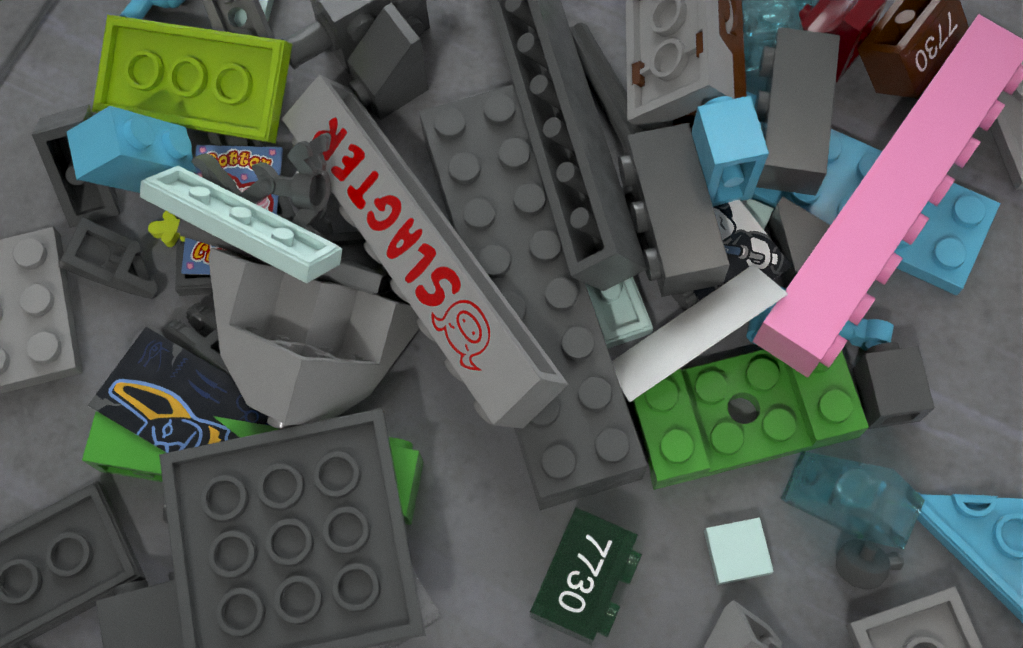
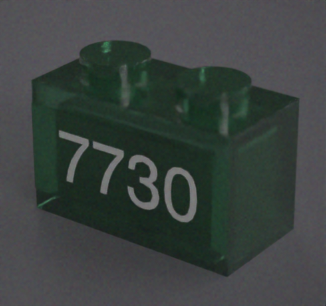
M576 507L530 610V618L589 645H592L597 633L608 637L620 609V605L611 601L613 593L619 581L630 585L642 553L632 549L638 534Z

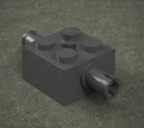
M310 0L316 22L281 40L292 43L289 64L294 70L299 65L331 48L347 73L350 74L347 60L383 7L392 3L418 37H420L425 30L430 28L426 0Z

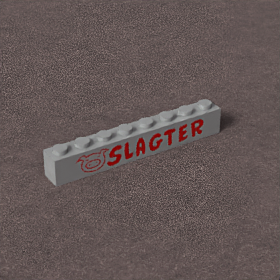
M319 74L282 117L283 122L294 136L291 139L292 144L295 146L301 141L310 143L324 133L331 135L330 148L323 152V156L327 164L326 172L330 177L331 192L341 204L339 207L340 214L362 234L366 240L364 248L375 261L382 264L391 276L390 286L393 291L411 305L419 317L417 325L429 339L436 342L447 357L444 363L448 371L456 379L465 383L474 396L473 405L477 413L491 425L523 429L569 384L350 88Z

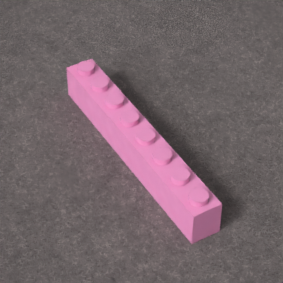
M978 14L785 290L788 295L775 304L752 342L807 378L819 362L828 368L831 366L848 341L839 335L846 322L850 321L856 326L860 323L876 299L867 293L873 282L877 280L883 285L886 284L903 259L894 253L900 242L903 240L912 245L929 220L927 216L921 213L927 202L929 201L933 205L938 206L954 183L955 179L947 175L949 169L953 164L960 168L965 166L980 144L979 140L972 137L976 129L980 127L985 131L989 130L1005 107V104L997 100L1001 92L1004 91L1012 95L1023 80V65L1021 64L1023 61L1022 38Z

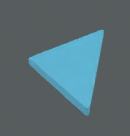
M908 492L898 502L1023 623V499L952 494L951 496L926 495L918 492Z

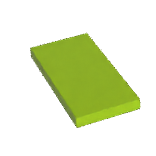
M107 14L92 112L99 113L105 108L113 106L186 127V129L276 144L292 43L279 39Z

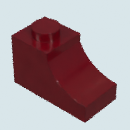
M819 0L814 7L808 3L795 18L791 29L840 35L836 72L837 83L860 56L857 49L876 26L887 0Z

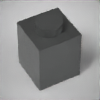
M896 342L878 344L866 350L867 353L864 354L853 368L861 406L869 426L868 429L920 422L935 408L919 346L899 348V344Z

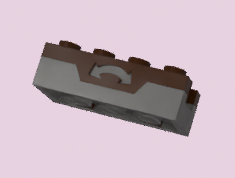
M626 0L627 121L646 131L689 123L690 128H692L698 106H702L708 101L721 96H729L733 99L747 96L742 0Z

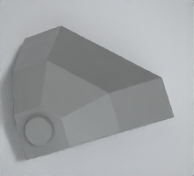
M211 248L208 259L220 356L247 406L267 415V423L275 428L284 429L336 418L370 396L419 330L417 325L418 315L411 305L401 299L396 293L385 291L372 295L320 278L305 283L264 261L228 250Z

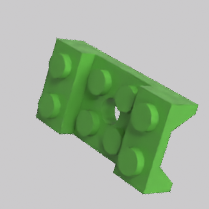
M766 350L684 370L678 369L629 402L636 413L647 450L650 478L654 490L856 439L869 428L842 350L829 368L819 362L808 378ZM737 398L750 401L756 409V420L747 424L736 422L728 412V403Z

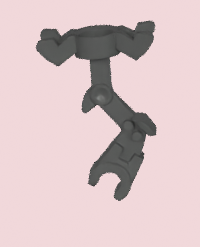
M329 133L321 134L310 143L301 141L291 148L287 157L297 169L293 177L278 175L273 167L264 162L252 165V170L258 180L243 192L236 187L234 180L220 166L215 157L207 153L193 157L191 162L199 168L202 178L256 205L270 194L291 197L294 206L300 209L292 223L314 234L315 230L324 236H329L333 233L331 222L324 218L328 211L326 205L331 192L330 177L326 172L327 164L323 156V152L330 148L331 135Z

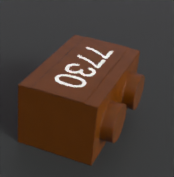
M895 0L857 49L875 92L918 99L964 36L969 26L960 0Z

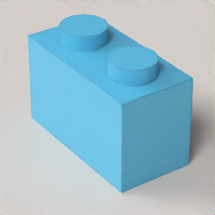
M729 96L714 98L704 105L698 106L691 132L713 207L739 199L740 201L752 199L769 154L751 96L736 99Z
M109 106L67 131L76 180L140 193L142 180L173 167L180 166L192 173H197L195 165L191 162L193 159L192 144L186 127Z

